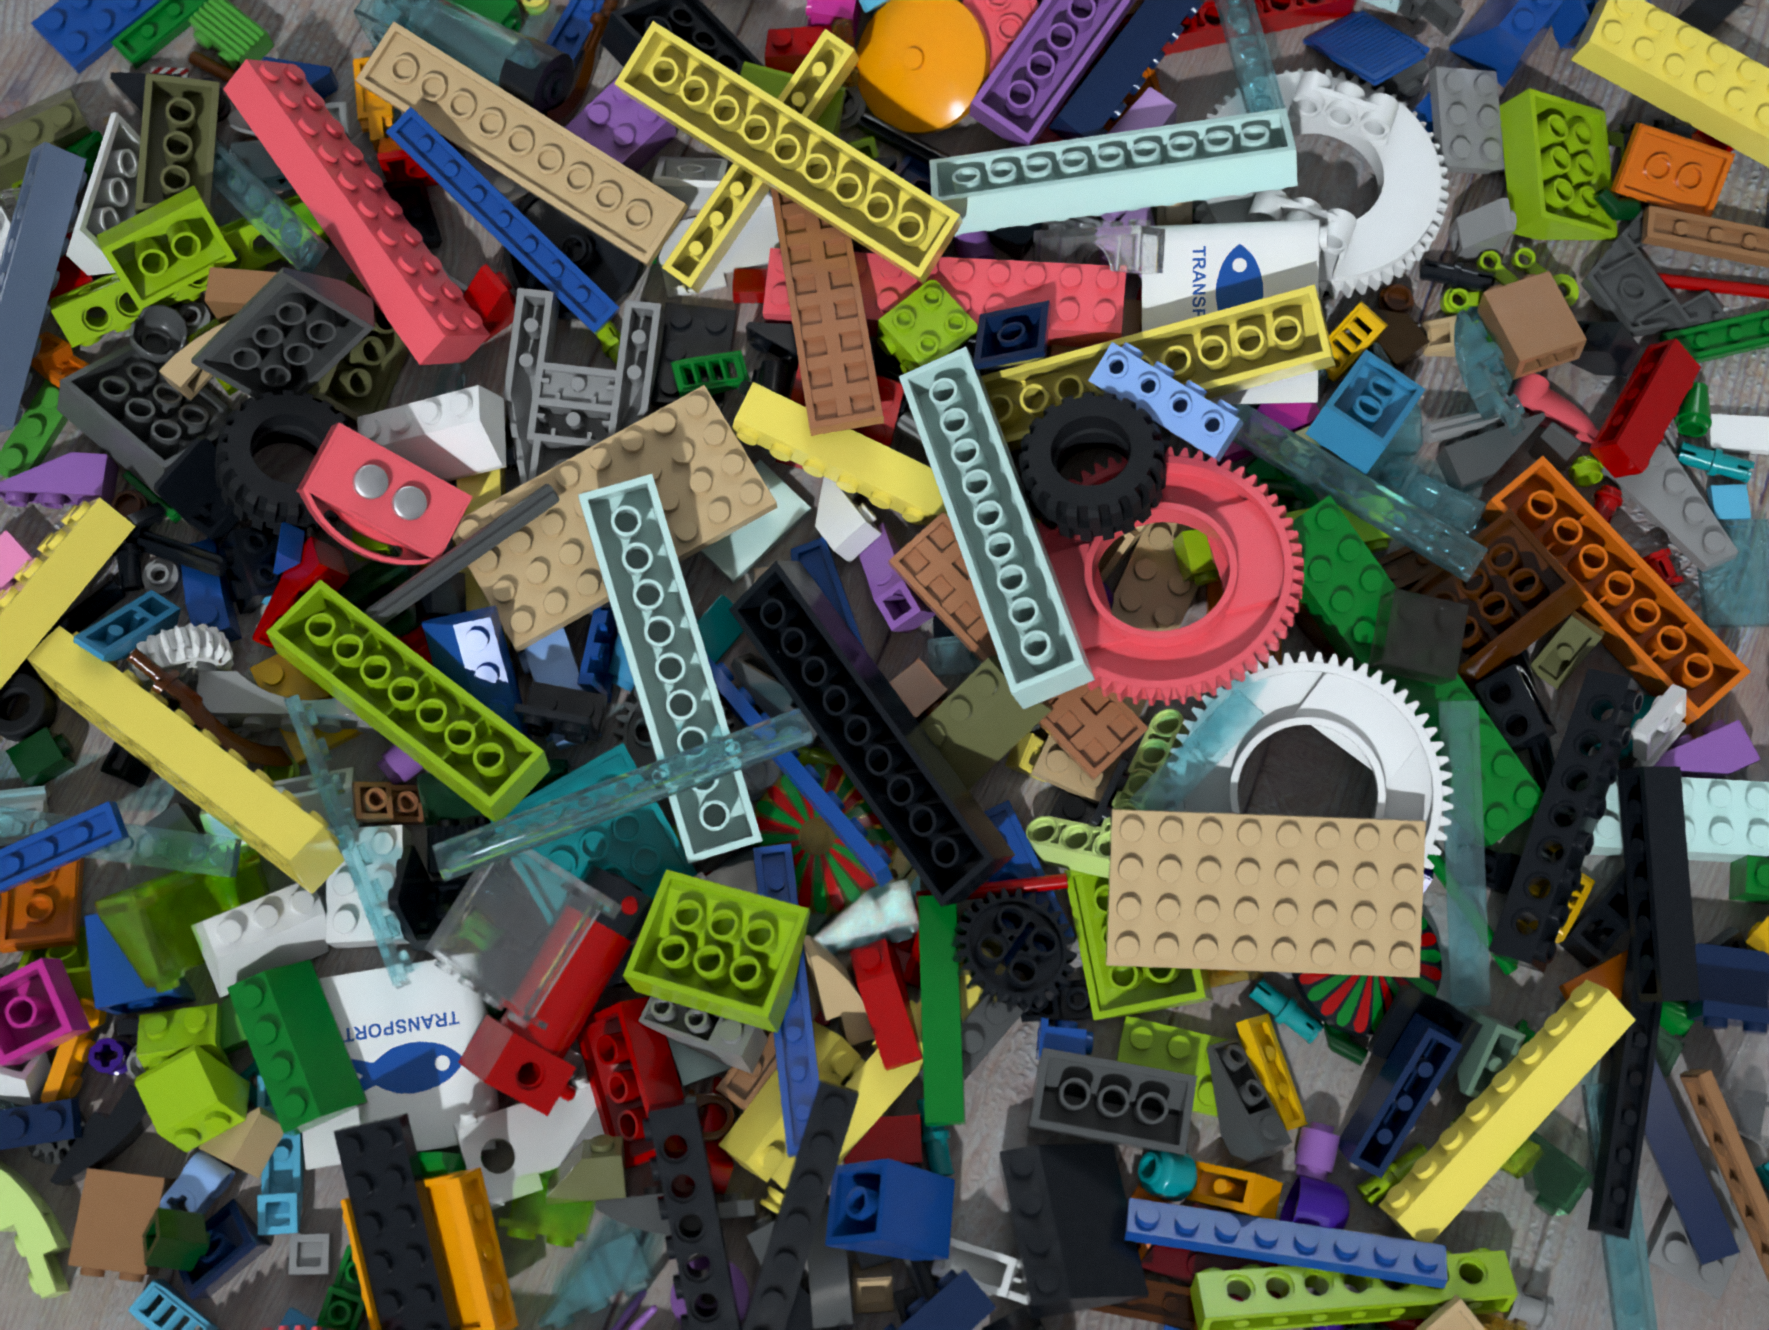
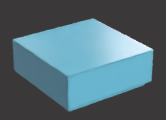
M1747 484L1710 485L1706 489L1709 508L1719 523L1747 522L1751 519Z

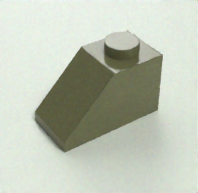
M598 1135L592 1139L583 1140L549 1177L546 1204L554 1205L626 1198L627 1168L623 1136Z

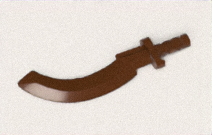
M605 0L600 13H592L590 23L593 27L584 46L585 58L575 87L561 105L547 112V117L562 127L566 126L574 118L587 96L599 59L600 42L611 12L615 11L619 0Z
M137 648L126 659L155 682L151 690L158 695L165 690L178 700L182 710L201 730L204 728L209 730L221 742V746L228 751L232 748L245 760L261 765L274 767L292 765L291 759L282 747L251 742L224 726L203 705V698L178 679L181 673L175 668L170 673L166 672Z

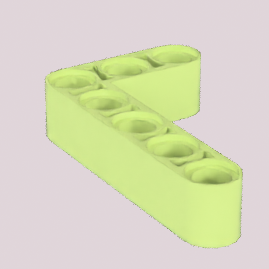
M1165 709L1155 714L1148 726L1149 729L1145 732L1127 770L1130 772V776L1122 792L1117 791L1111 804L1114 809H1163L1166 803L1164 794L1170 793L1173 786L1164 783V780L1176 776V773L1166 766L1167 763L1179 761V758L1172 754L1170 750L1171 748H1183L1184 746L1176 738L1177 733L1188 735L1190 733L1183 724L1184 718L1179 711ZM1111 815L1104 819L1101 827L1097 826L1096 828L1089 826V824L1052 816L1037 817L1027 826V839L1041 862L1047 865L1109 878Z

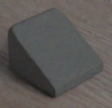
M1551 422L1528 453L1536 460L1544 456L1559 471L1581 445V442L1558 424Z

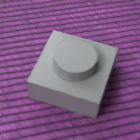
M333 1233L290 1234L289 1275L332 1274Z

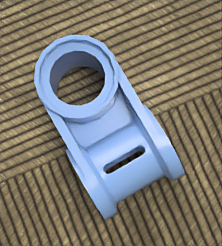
M199 1150L187 1162L181 1175L163 1196L160 1208L181 1211L177 1205L182 1200L185 1201L184 1205L188 1208L187 1212L205 1215L215 1200L228 1188L235 1176V1171L216 1157Z

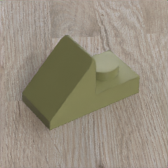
M1576 611L1572 612L1561 627H1557L1533 659L1530 664L1532 672L1559 690L1602 639L1605 632Z

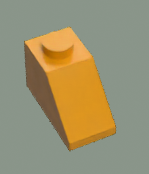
M1195 1161L1198 1178L1197 1184L1189 1196L1185 1198L1186 1200L1199 1202L1237 1214L1275 1219L1283 1183L1257 1173Z

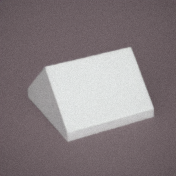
M660 156L652 182L684 202L688 209H702L729 170V160L723 158Z

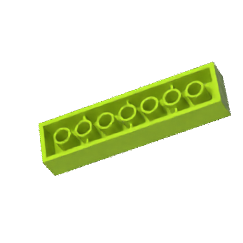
M321 580L266 631L279 655L496 825H499L550 771L544 750Z

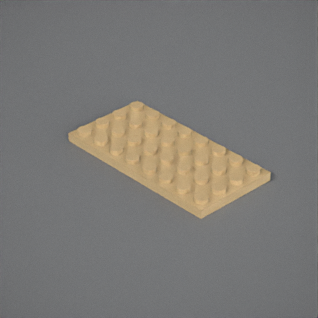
M705 385L461 518L452 535L456 546L545 484L551 485L559 496L560 500L557 504L468 565L490 606H497L501 625L517 653L609 602L579 502V494L653 474L679 562L778 508L776 500Z
M1111 808L1105 964L1107 966L1420 977L1426 821Z

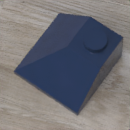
M1050 301L980 314L973 361L975 370L991 371L1010 368L1045 357L1051 314Z

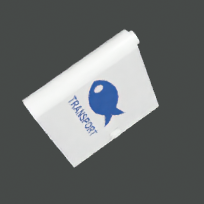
M1320 219L1144 226L1142 232V332L1314 284L1319 294V256L1321 249L1328 248V227H1321ZM1318 370L1208 400L1216 405L1220 399L1230 405L1318 403Z
M481 954L453 956L319 978L368 1103L302 1132L305 1170L341 1165L333 1131L343 1127L408 1113L417 1152L458 1146L452 1125L461 1121L460 1114L475 1110L477 1117L499 1110L497 1089L484 1083L458 1063L486 1014L489 1015L487 995L483 992ZM495 1139L487 1142L482 1151L496 1149V1142L501 1140Z

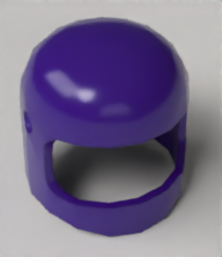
M1299 1174L1296 1176L1286 1198L1279 1220L1344 1230L1350 1214L1348 1195L1336 1184ZM1297 1200H1298L1296 1212H1295V1215H1294L1295 1205H1296V1202H1297Z

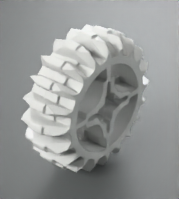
M192 623L185 627H177L175 625L173 629L167 631L161 629L159 634L147 636V641L136 644L137 649L166 672L170 673L173 668L179 671L181 675L178 679L194 692L197 690L199 671H232L231 667L234 665V655L224 632H219L217 627H207L206 624H200L196 627ZM128 661V670L143 683L141 688L149 692L155 682ZM165 690L161 693V695L165 699L169 698L171 701L175 700V698L172 697Z

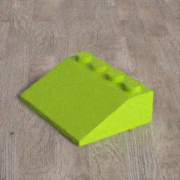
M1531 88L1500 105L1507 198L1510 210H1514L1517 220L1516 230L1512 234L1535 240L1617 239V221L1610 219L1593 199V195L1600 188L1608 186L1611 190L1613 185L1605 111Z
M666 869L623 977L635 992L778 1033L792 997L811 911L809 908Z
M1069 869L1064 870V873H1067V889L1094 1021L1213 1000L1207 969L1107 966L1105 964L1108 878Z

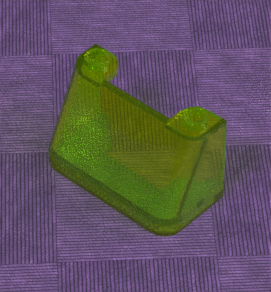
M254 849L198 861L183 871L174 870L94 901L99 918L146 988L155 987L156 993H160L180 986L179 979L186 975L185 971L206 963L191 925L270 894V890L258 852Z

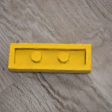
M1269 1013L1235 1023L1239 1032V1040L1286 1131L1307 1125L1306 1117Z

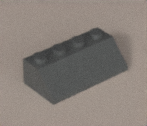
M1042 1048L1032 1093L1027 1128L1147 1151L1155 1150L1186 1155L1197 1076Z

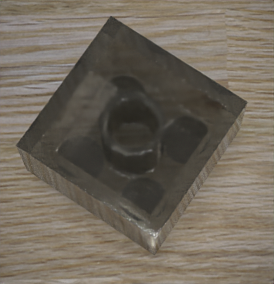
M1396 588L1382 595L1368 669L1380 670L1384 673L1436 685H1443L1456 680L1469 605Z

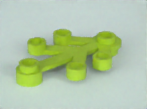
M1521 248L1512 255L1511 264L1518 271H1525L1527 274L1536 275L1547 272L1545 268L1535 261V253L1529 248ZM1486 251L1478 257L1476 262L1477 268L1479 270L1496 272L1495 280L1503 286L1520 280L1501 265V258L1495 251ZM1519 254H1524L1528 258L1527 265L1519 262ZM1484 257H1489L1493 260V268L1485 266L1483 262ZM1565 274L1554 275L1553 278L1556 284L1565 287L1567 295L1564 298L1568 306H1572L1579 296V288L1576 281ZM1460 287L1457 289L1450 288L1441 296L1440 308L1447 316H1460L1469 307L1479 306L1483 292H1468L1465 288ZM1456 294L1462 297L1463 304L1461 306L1454 304L1452 300L1453 295ZM1485 328L1484 336L1486 340L1490 343H1493Z

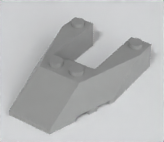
M518 288L503 394L510 420L509 425L514 441L521 485L646 417L649 411L662 348L666 317L662 304L625 300L616 370L552 363L560 303L554 292Z

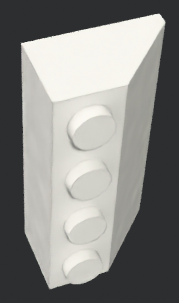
M117 112L110 115L66 253L88 276L116 273L103 254L96 235L136 215L135 199L141 137Z
M480 385L357 417L359 434L446 482L506 467L504 398Z

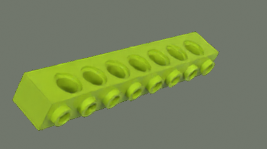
M298 194L219 227L230 248L239 252L236 261L222 267L229 269L263 271L267 267L266 264L277 259H280V261L292 259L299 254V250L307 246L319 247L330 241ZM292 221L304 223V228L298 233H290L286 230L287 225ZM259 235H267L272 238L270 244L266 247H257L253 244V241ZM111 273L51 299V312L72 348L80 344L83 347L93 345L101 340V335L113 330L115 332H122L129 329L132 322L136 320L143 309L139 310L135 303L127 304L120 299L128 291L116 273ZM209 275L151 305L164 304L171 306L180 301L186 304L198 299L201 296V292L206 291ZM92 307H101L107 313L101 318H93L86 312Z
M1477 1248L1468 1253L1452 1254L1451 1251L1446 1250L1447 1283L1444 1289L1285 1264L1261 1268L1259 1265H1247L1239 1270L1227 1271L1216 1267L1207 1268L1196 1273L1190 1289L1198 1330H1278L1429 1318L1447 1301L1451 1300L1454 1295H1457L1473 1314L1508 1312L1518 1296V1292L1505 1250L1490 1251L1488 1248ZM1461 1276L1467 1277L1473 1284L1465 1282ZM1384 1282L1392 1283L1397 1290L1390 1289ZM1345 1285L1354 1286L1359 1293L1350 1291ZM1306 1288L1316 1289L1321 1296L1311 1294ZM1272 1290L1279 1293L1282 1299L1272 1297L1267 1291ZM1229 1293L1237 1294V1295H1239L1244 1301H1242V1302L1235 1301V1300H1233L1228 1294H1229Z

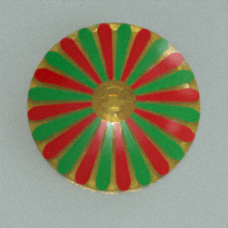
M831 763L810 764L822 779V782L819 784L826 793L830 790L834 791L845 806V809L842 810L844 815L849 820L856 817L866 829L868 836L865 839L872 847L879 844L892 861L888 865L891 871L896 857L897 845L841 766ZM786 775L769 787L754 811L762 841L751 844V846L758 848L791 843L799 906L809 908L810 914L814 915L837 914L857 907L877 892L880 886Z

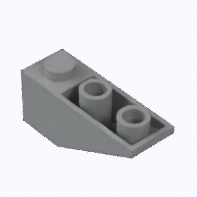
M650 996L639 1019L641 1024L717 1062L753 1074L768 1041L766 1034L761 1028Z

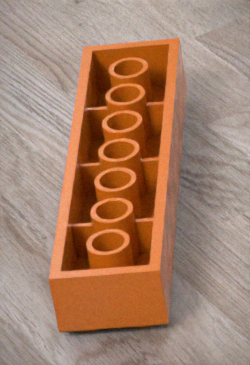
M1541 456L1495 495L1479 513L1489 525L1509 509L1517 515L1579 585L1588 601L1575 611L1605 632L1600 642L1653 697L1663 696L1672 684L1686 689V716L1681 721L1686 723V726L1699 719L1751 672L1544 456Z

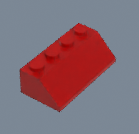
M650 996L618 1002L589 1016L577 1036L604 1135L612 1137L623 1136L627 1169L649 1163L650 1157L656 1156L653 1141L646 1142L642 1118L648 1117L649 1105L682 1099L684 1097L667 1037L639 1022ZM679 1135L669 1136L665 1140L666 1148L674 1153L684 1151L687 1147L684 1138Z

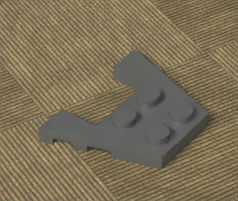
M1646 208L1642 209L1640 214L1632 220L1580 283L1609 322H1623L1633 337L1683 329L1722 320L1727 316L1708 290L1680 305L1639 251V249L1648 245L1641 243L1643 215Z

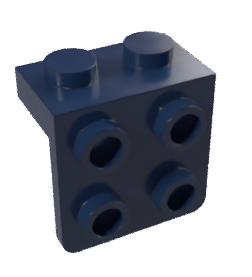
M1702 943L1695 944L1700 1000H1688L1687 1020L1703 1022V1027L1725 1030L1728 1029L1729 1025L1742 1027L1743 1033L1767 1035L1769 1029V955L1763 951Z

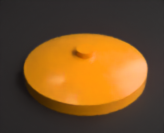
M891 0L874 14L864 29L857 48L859 61L855 65L857 84L862 98L877 118L906 133L932 134L952 127L970 112L972 100L988 79L990 49L986 33L980 21L968 7L958 0Z

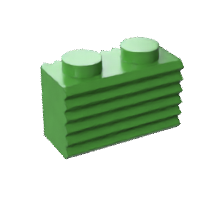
M208 0L199 8V11L194 13V16L189 18V22L195 31L192 34L193 38L204 49L209 50L212 47L217 51L218 58L232 70L236 67L239 69L246 59L261 60L274 47L268 32L228 0Z

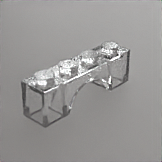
M1130 219L1129 226H1123L1121 221H1101V227L1097 228L1096 223L1075 222L1074 229H1070L1069 224L1053 223L1049 224L1048 230L1034 231L1032 261L1086 264L1089 258L1097 250L1101 249L1108 259L1111 271L1130 274L1163 273L1165 229L1151 227V221L1144 219Z

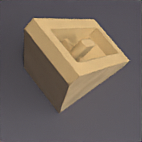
M258 1107L247 1114L244 1122L199 1145V1149L259 1178L282 1138L283 1131L276 1115L262 1107Z

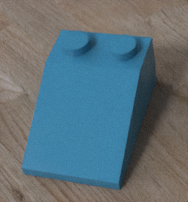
M1365 349L1305 434L1366 475L1426 389Z

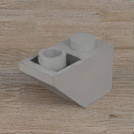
M1500 198L1456 217L1448 231L1453 264L1457 262H1477L1478 257L1486 251L1500 253L1511 234L1516 230L1517 225L1516 214L1514 210H1510L1508 198ZM1484 257L1483 262L1493 260L1489 257Z

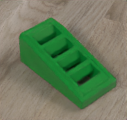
M741 350L670 362L680 398L705 385L710 395L738 389L740 383L744 380L750 382ZM734 363L738 377H730L727 364ZM720 366L723 375L722 380H716L713 368ZM706 370L709 382L702 383L700 371ZM693 374L695 384L688 385L686 375Z

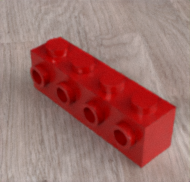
M1676 338L1648 345L1589 448L1592 454L1614 478L1638 475L1643 473L1649 466L1650 458L1658 444L1664 439V433L1672 419L1679 412V406L1687 392L1693 387V381L1701 369L1700 365Z

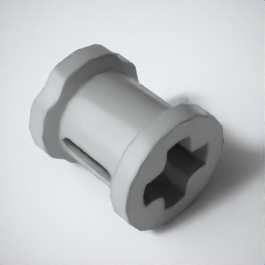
M1516 1285L1518 1296L1508 1312H1503L1504 1319L1512 1321L1516 1318L1535 1324L1537 1330H1547L1553 1316L1554 1298L1548 1295L1542 1298L1523 1292L1521 1287Z

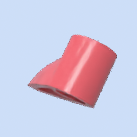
M1530 374L1517 379L1508 405V410L1512 415L1518 416L1530 413V416H1534L1544 412L1546 417L1539 427L1546 429L1551 422H1555L1581 442L1592 445L1599 433L1597 427L1577 406L1550 389L1549 381L1538 374Z

